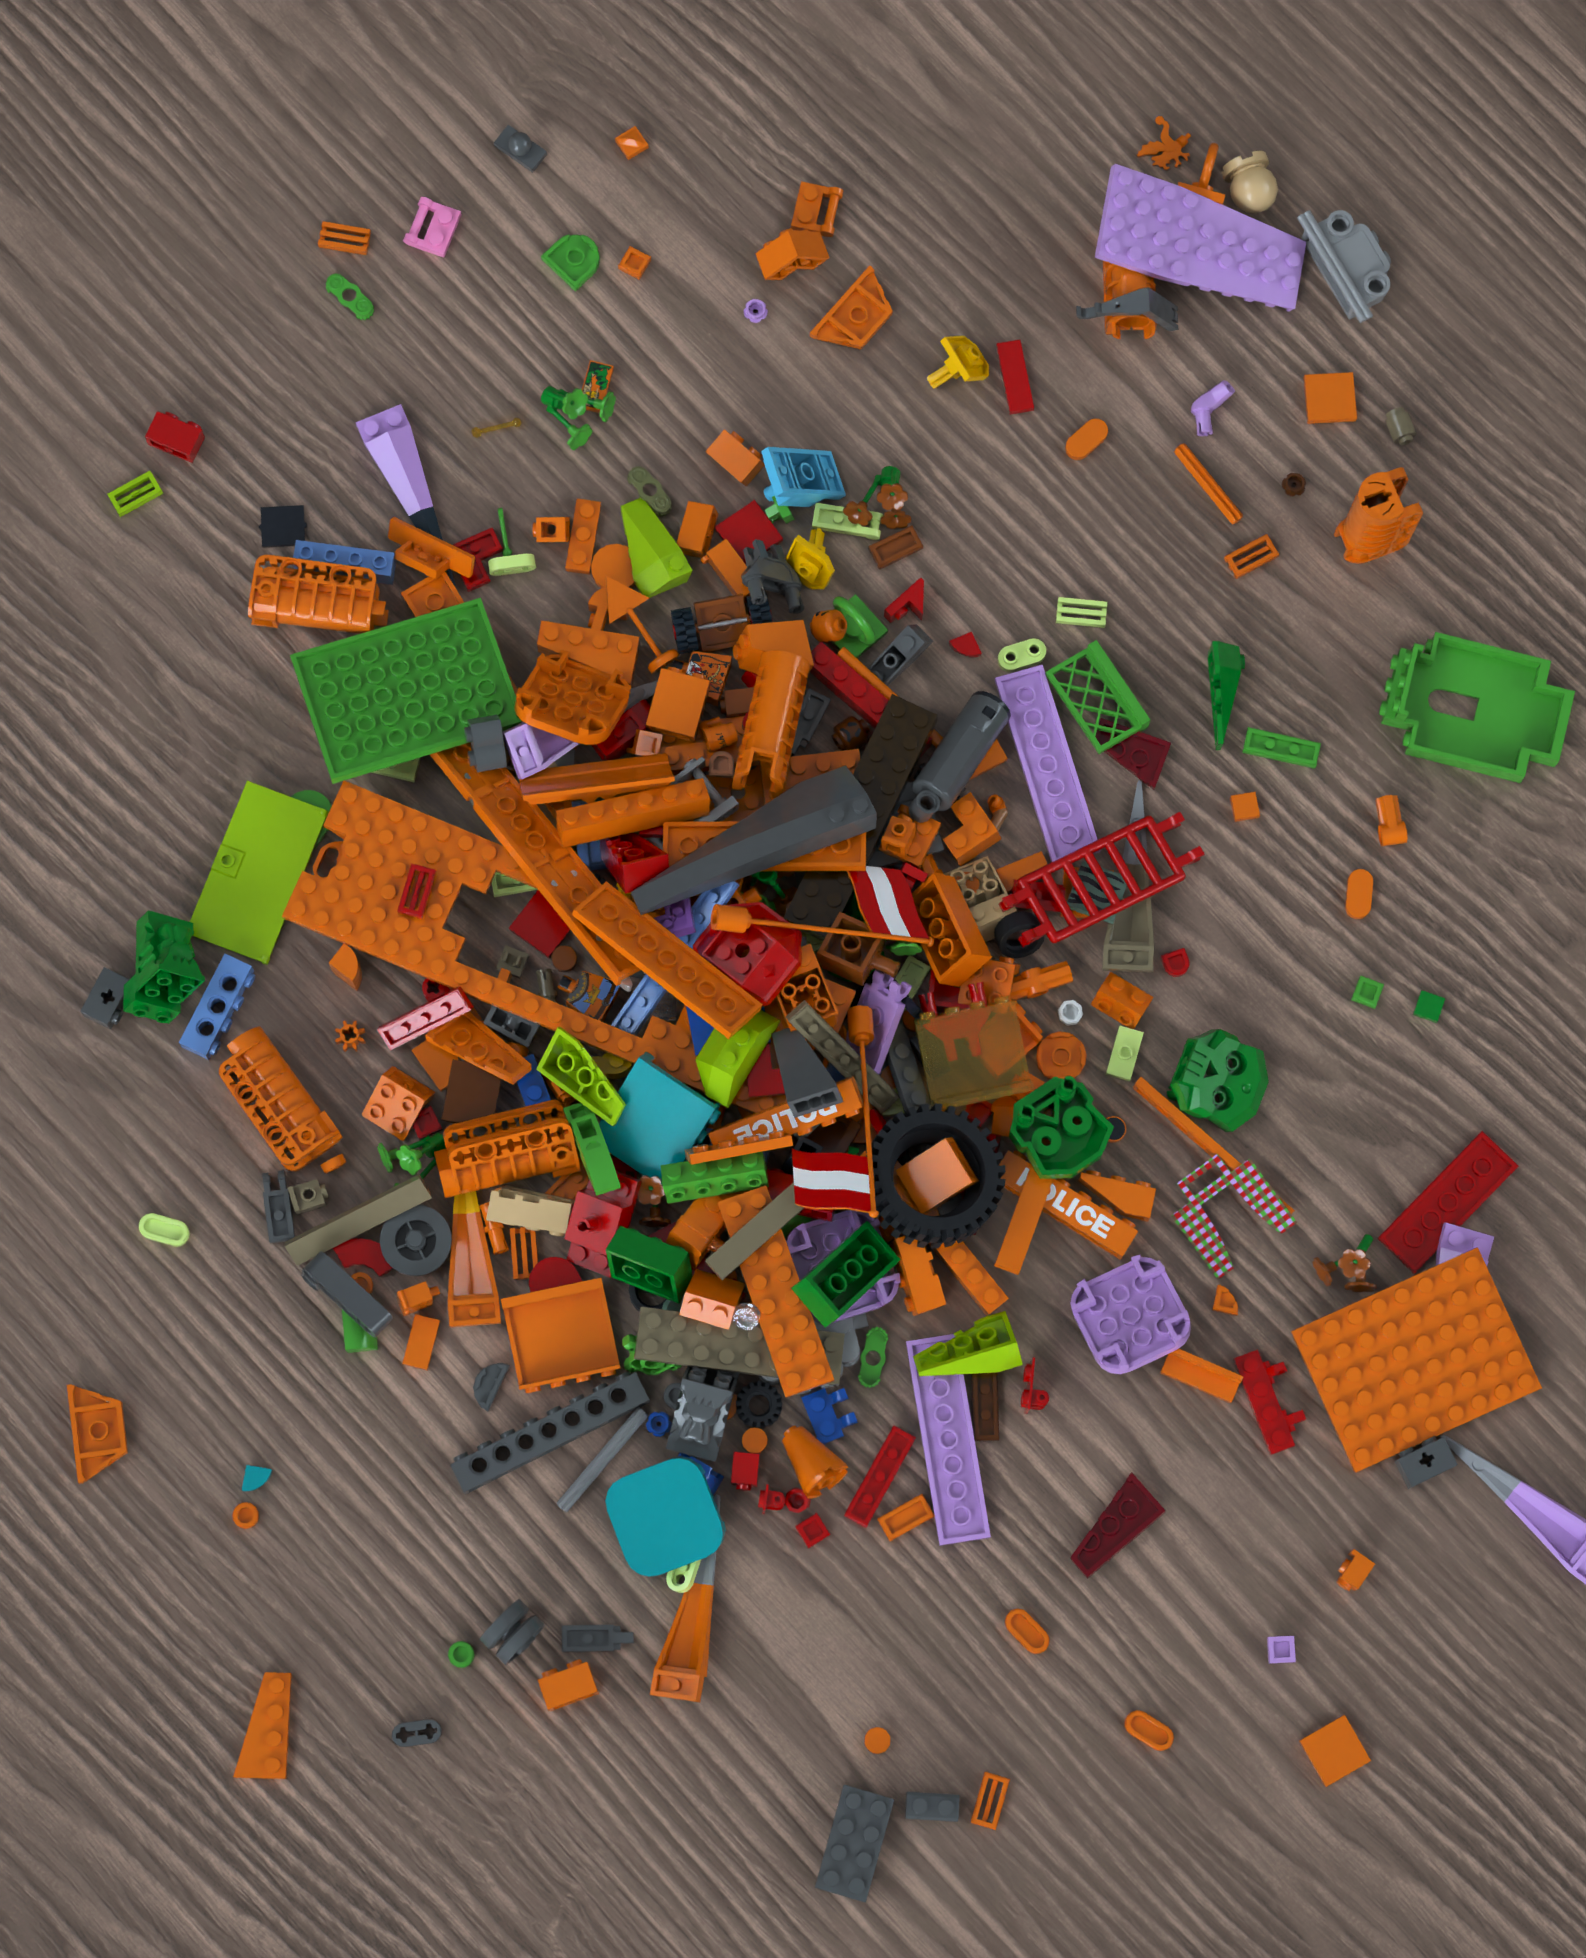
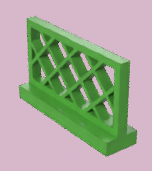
M1097 640L1088 644L1086 649L1046 671L1047 678L1098 754L1138 731L1142 732L1148 728L1150 718ZM1086 657L1091 665L1090 671L1075 669L1076 662ZM1060 671L1071 673L1069 684L1058 682L1054 674ZM1074 674L1088 677L1086 688L1071 685ZM1091 678L1099 679L1103 682V692L1088 689ZM1070 690L1084 693L1082 704L1070 700L1068 697ZM1087 694L1101 697L1099 708L1085 705ZM1104 698L1115 700L1118 705L1116 712L1102 709ZM1083 710L1098 713L1096 724L1084 721L1082 718ZM1100 714L1115 717L1113 728L1098 725ZM1117 719L1128 720L1132 728L1127 731L1115 729ZM1097 730L1111 733L1110 741L1100 745L1095 737Z

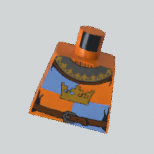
M586 971L581 972L577 981L564 975L558 985V989L569 994L566 1005L570 1009L601 1022H604L622 989L619 985L616 986L611 979Z

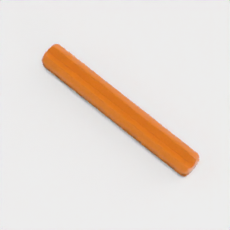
M1184 443L1179 445L1174 451L1175 455L1230 523L1235 524L1239 522L1243 517L1239 509L1188 446Z

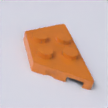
M869 265L810 332L811 338L862 350L892 316L893 310L884 296V291L881 284L879 285L872 266Z
M68 1384L67 1392L77 1480L79 1484H83L128 1453L123 1405L120 1400Z

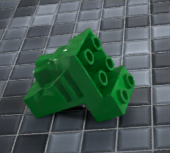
M149 910L137 921L136 974L124 984V1012L168 1024L181 1013V1003L205 981V976L202 975L197 962L193 959L195 954L190 940L194 935V923Z

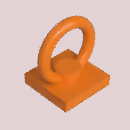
M1211 143L1199 182H1193L1192 185L1178 182V186L1223 205L1225 194L1214 192L1213 188L1208 185L1219 149L1217 143Z

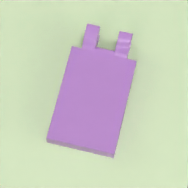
M875 970L872 977L873 981L872 983H865L857 1006L864 1005L872 1009L874 1040L865 1046L866 1062L880 1074L906 1006L901 1000L909 994L912 986L904 981L899 984L893 981L894 978L890 975ZM847 1031L846 1042L860 1055V1046H856L849 1041Z

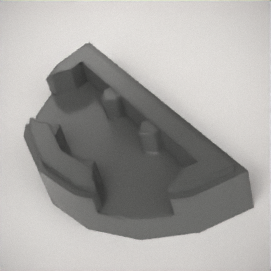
M504 1363L491 1364L483 1368L476 1376L473 1386L474 1396L480 1407L485 1411L489 1412L510 1365Z

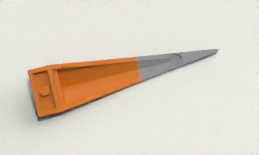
M716 1494L714 1501L718 1511H720V1495ZM716 1552L701 1559L693 1586L683 1594L673 1624L654 1668L650 1695L699 1703L701 1701L704 1677H707Z

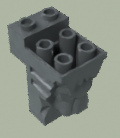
M687 1366L681 1381V1392L677 1400L678 1404L675 1409L666 1449L716 1462L740 1373Z

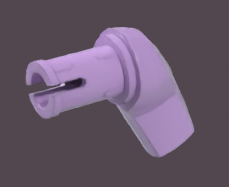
M1223 380L1193 402L1191 413L1196 418L1198 436L1213 434L1210 414L1235 392L1227 381Z

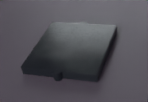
M304 505L261 507V524L259 529L262 536V548L295 546L296 540L305 541L307 523L304 518Z

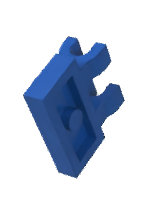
M824 1388L801 1397L817 1439L823 1444L844 1437L842 1429L858 1423L854 1412L838 1419L832 1405L849 1399L844 1388L829 1395Z

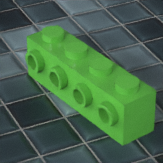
M763 1151L692 1165L688 1161L660 1165L662 1185L668 1204L753 1190L765 1185L769 1187Z

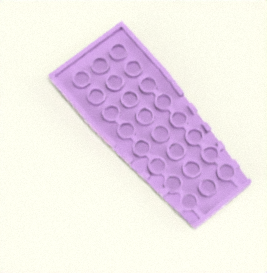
M1118 164L1111 166L1095 258L1159 280L1187 287L1194 285L1198 286L1200 290L1208 292L1214 290L1222 292L1221 295L1231 297L1234 295L1244 298V301L1265 303V306L1272 308L1274 306L1287 308L1286 311L1295 309L1306 248L1305 241L1176 184Z

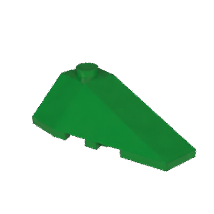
M1212 641L1207 654L1215 750H1221L1241 669H1245L1244 654H1240L1239 646Z

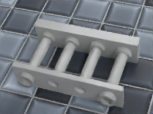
M703 757L698 760L694 758L684 765V770L675 776V781L671 782L670 785L683 783L692 776L695 779L703 778L709 797L714 802L713 807L715 809L710 811V815L695 818L693 821H723L739 809V803L733 795L728 799L726 797L722 798L701 771L705 767V759ZM647 838L651 844L663 850V842L660 838Z

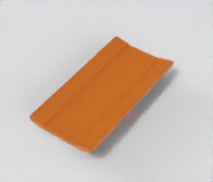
M667 753L545 768L522 780L519 779L522 798L531 805L582 799L583 802L593 803L599 796L606 800L614 798L616 794L647 791L669 786L671 782L675 781Z

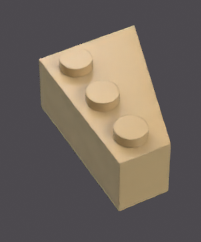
M505 1185L491 1190L486 1220L512 1226H523L533 1231L547 1230L551 1235L564 1236L575 1200Z

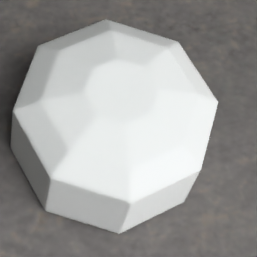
M1074 1000L1064 1001L1058 1009L1059 1020L1067 1026L1076 1025L1083 1016L1081 1005Z

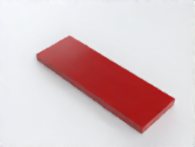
M1481 1131L1377 1239L1415 1274L1437 1251L1443 1224L1449 1223L1460 1227L1519 1166Z

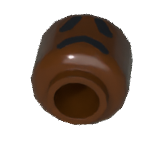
M850 716L833 728L834 734L831 736L840 751L859 749L868 742L867 733L870 729L863 719L858 721L857 718Z

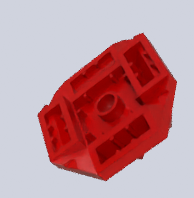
M763 902L729 905L746 907L752 919L789 923ZM710 922L693 944V950L763 1004V1007L772 1003L801 966L802 932L799 929L751 924L750 928H746L744 933L713 930ZM750 949L748 955L741 958L743 951Z

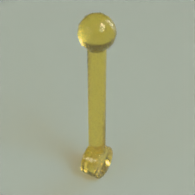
M514 418L511 422L482 429L474 427L471 433L473 437L478 438L482 433L511 426L519 427L522 421L519 418Z

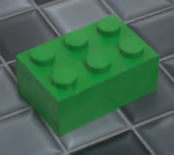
M623 1226L618 1228L606 1248L612 1278L678 1304L680 1303L693 1277L689 1253L684 1248L669 1245L657 1237L651 1238L641 1234L636 1229H628Z

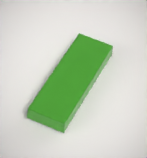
M1248 727L1242 753L1315 769L1321 743Z

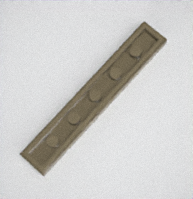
M804 1000L786 1016L787 1020L845 1078L854 1076L858 1089L863 1095L860 1055ZM866 1062L868 1101L882 1114L899 1099V1095Z
M420 1174L284 1242V1246L298 1266L314 1258L320 1251L326 1252L431 1199L432 1194Z
M794 1182L705 1260L706 1264L721 1280H724L804 1209V1207L795 1204Z

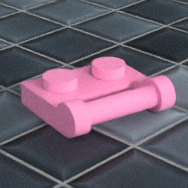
M420 197L418 202L419 209L409 233L405 234L403 242L409 246L444 258L461 218V211L433 202L429 198ZM431 211L434 215L423 240L418 238L427 212Z

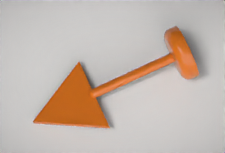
M606 576L609 624L628 613L657 656L648 665V670L651 674H654L678 658L680 654L676 649H670L662 654L633 611L634 608L650 598Z

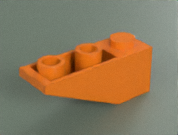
M1086 1170V1173L1081 1172L1078 1181L1120 1215L1141 1221H1149L1156 1188H1151L1150 1183L1136 1181V1184L1128 1183L1126 1178L1114 1175L1111 1176V1179L1101 1177L1100 1172Z

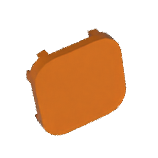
M560 650L559 654L547 656L542 653L537 658L536 666L522 688L518 687L514 707L516 715L521 721L530 726L576 743L594 745L604 742L610 736L628 705L631 685L623 678L624 673L615 669L613 674L610 675L568 659L569 651Z

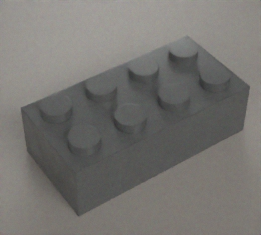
M843 1785L814 1888L866 1903L894 1799Z

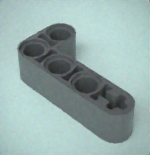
M320 1251L302 1269L301 1276L310 1287L316 1291L321 1289L372 1337L376 1338L393 1320L392 1315L324 1252Z

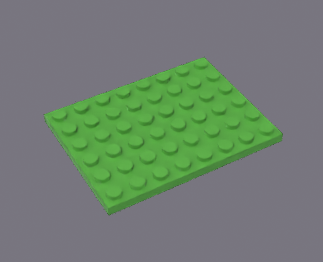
M481 598L290 655L332 784L469 743L466 742L464 727H468V719L497 714L501 721L502 732L523 722L516 715L514 709L516 695Z

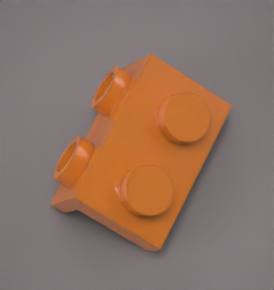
M1110 971L1091 1005L1122 1025L1135 1029L1154 997Z

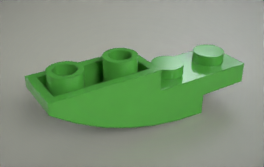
M582 1103L564 1107L565 1118L571 1125L575 1142L580 1151L581 1160L596 1196L621 1188L595 1114Z

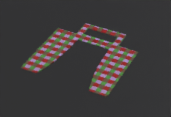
M1218 1154L1177 1183L1190 1202L1174 1213L1172 1218L1216 1278L1220 1279L1234 1268L1223 1241L1201 1207L1203 1203L1229 1184H1232L1250 1207L1281 1234L1296 1224L1297 1221L1251 1159L1231 1172ZM1214 1165H1217L1224 1175L1194 1196L1187 1185Z

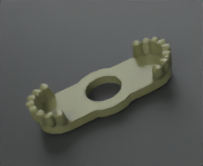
M636 466L632 468L628 473V484H633L638 490L640 498L647 501L657 517H666L667 514H670L672 503L663 491L660 482L654 479L644 467ZM646 484H653L657 488V493L653 496H647L643 492V487Z

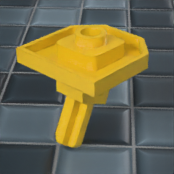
M944 337L940 342L948 353L949 358L944 361L945 365L930 374L927 380L933 389L953 377L957 379L962 376L965 382L984 380L989 376V364L977 345L967 337Z
M821 528L810 531L809 542L800 535H797L786 556V561L797 572L801 583L809 589H825L835 571L829 556L825 554L826 547L823 546L825 533L822 532Z

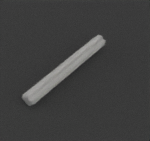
M639 1407L636 1408L558 1500L557 1505L564 1512L570 1510L647 1419L648 1415L644 1410Z

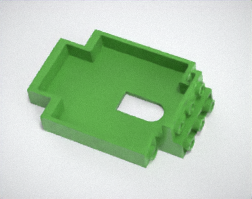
M1435 632L1432 639H1427L1425 649L1424 645L1414 643L1411 650L1401 648L1397 655L1393 654L1390 669L1394 671L1392 678H1387L1384 692H1387L1388 696L1386 701L1382 700L1379 715L1383 716L1381 724L1408 730L1405 732L1402 745L1406 746V755L1521 783L1526 774L1528 761L1555 767L1559 762L1575 691L1546 684L1551 665L1550 660ZM1444 690L1478 699L1474 720L1434 711L1428 703L1429 695L1433 691Z

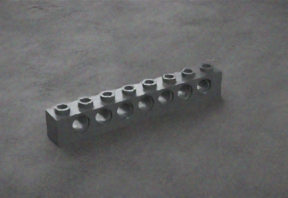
M629 1371L616 1377L617 1382L609 1386L607 1383H603L592 1389L593 1394L587 1397L581 1394L569 1401L571 1405L563 1409L557 1406L547 1411L548 1416L539 1421L537 1417L528 1420L523 1424L525 1428L517 1432L514 1429L504 1432L500 1435L501 1440L493 1444L489 1440L477 1446L478 1451L470 1455L468 1452L456 1456L454 1458L455 1462L450 1465L464 1494L466 1495L636 1410V1408L650 1403L637 1373L630 1374ZM616 1390H622L626 1393V1399L621 1403H615L611 1399L613 1392ZM595 1401L603 1405L602 1412L597 1415L591 1414L588 1411L589 1405ZM570 1413H576L580 1417L579 1423L575 1426H569L565 1422L566 1416ZM549 1424L557 1428L556 1434L551 1438H547L542 1434L543 1428ZM524 1436L533 1438V1445L529 1449H522L519 1446V1441ZM508 1448L510 1450L509 1458L505 1461L498 1460L496 1458L498 1449ZM478 1459H483L487 1462L486 1469L480 1473L473 1470V1463Z

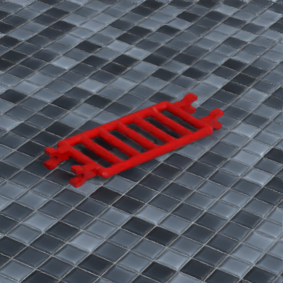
M1181 812L1157 824L1152 816H1146L1020 877L1017 883L1021 890L1003 897L998 905L1002 912H1006L1026 900L1028 901L1041 925L1021 934L1022 936L1018 940L1022 947L1047 935L1051 943H1057L1183 881L1186 878V874L1182 868L1200 861V857L1205 854L1202 848L1198 846L1176 858L1164 838L1163 833L1180 827V823L1185 821ZM1146 827L1174 873L1163 880L1135 832ZM1125 837L1153 885L1142 890L1114 844ZM1106 848L1132 895L1119 900L1095 858L1094 852ZM1082 858L1086 860L1111 904L1100 911L1072 863ZM1061 868L1064 869L1090 916L1077 921L1051 873ZM1041 878L1068 924L1067 927L1057 932L1030 886L1031 883Z

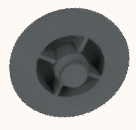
M417 1205L387 1220L380 1234V1247L387 1263L396 1271L409 1276H422L438 1269L448 1257L452 1244L451 1231L444 1217L436 1210L423 1205Z

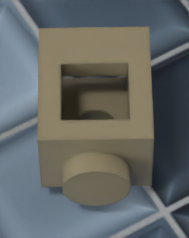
M318 1179L288 1187L297 1215L327 1206L325 1199L329 1198L325 1183L320 1184ZM312 1191L313 1197L306 1199L304 1197L305 1192Z

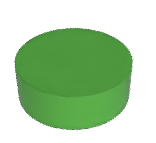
M464 1641L454 1643L448 1651L450 1662L458 1668L469 1666L475 1657L473 1647Z

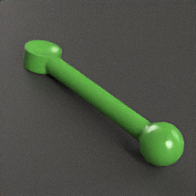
M497 508L504 546L502 554L503 556H510L512 551L508 546L503 509Z

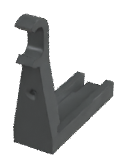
M1149 287L1138 289L1102 304L1095 302L1094 307L1091 308L1076 306V315L1079 319L1143 314L1168 331L1179 330L1176 324L1178 323V313L1176 312L1178 311V306Z

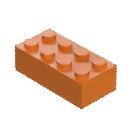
M933 873L912 893L916 910L928 937L934 939V944L930 947L924 943L920 944L938 983L960 987L989 961L992 956L955 877Z

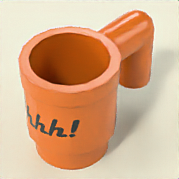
M720 717L701 722L699 725L710 753L731 746L732 743L738 741L733 723H721Z

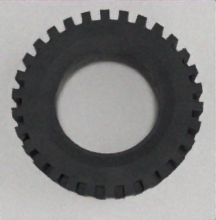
M936 1103L931 1109H929L928 1104H921L917 1110L913 1106L908 1108L904 1114L901 1111L883 1126L871 1143L876 1210L879 1211V1215L876 1218L880 1215L884 1218L880 1224L884 1230L889 1225L894 1228V1231L891 1233L893 1237L897 1239L902 1233L906 1235L904 1243L910 1245L915 1239L918 1240L917 1247L924 1248L928 1243H931V1249L939 1248L942 1243H944L945 1247H949L956 1241L960 1243L968 1236L971 1237L996 1210L998 1206L996 1204L1003 1195L1000 1191L1005 1186L1006 1179H1001L1006 1172L1005 1165H998L1003 1160L1002 1152L994 1153L998 1146L996 1139L988 1142L986 1138L991 1132L987 1127L980 1131L977 1129V1126L981 1122L977 1118L970 1123L966 1120L969 1113L963 1110L957 1116L954 1114L956 1107L950 1105L945 1111H942V1104ZM953 1137L979 1182L966 1189L961 1203L951 1212L939 1216H928L919 1213L907 1205L895 1189L893 1171L896 1161L904 1151L913 1146L921 1144L936 1145L945 1138Z

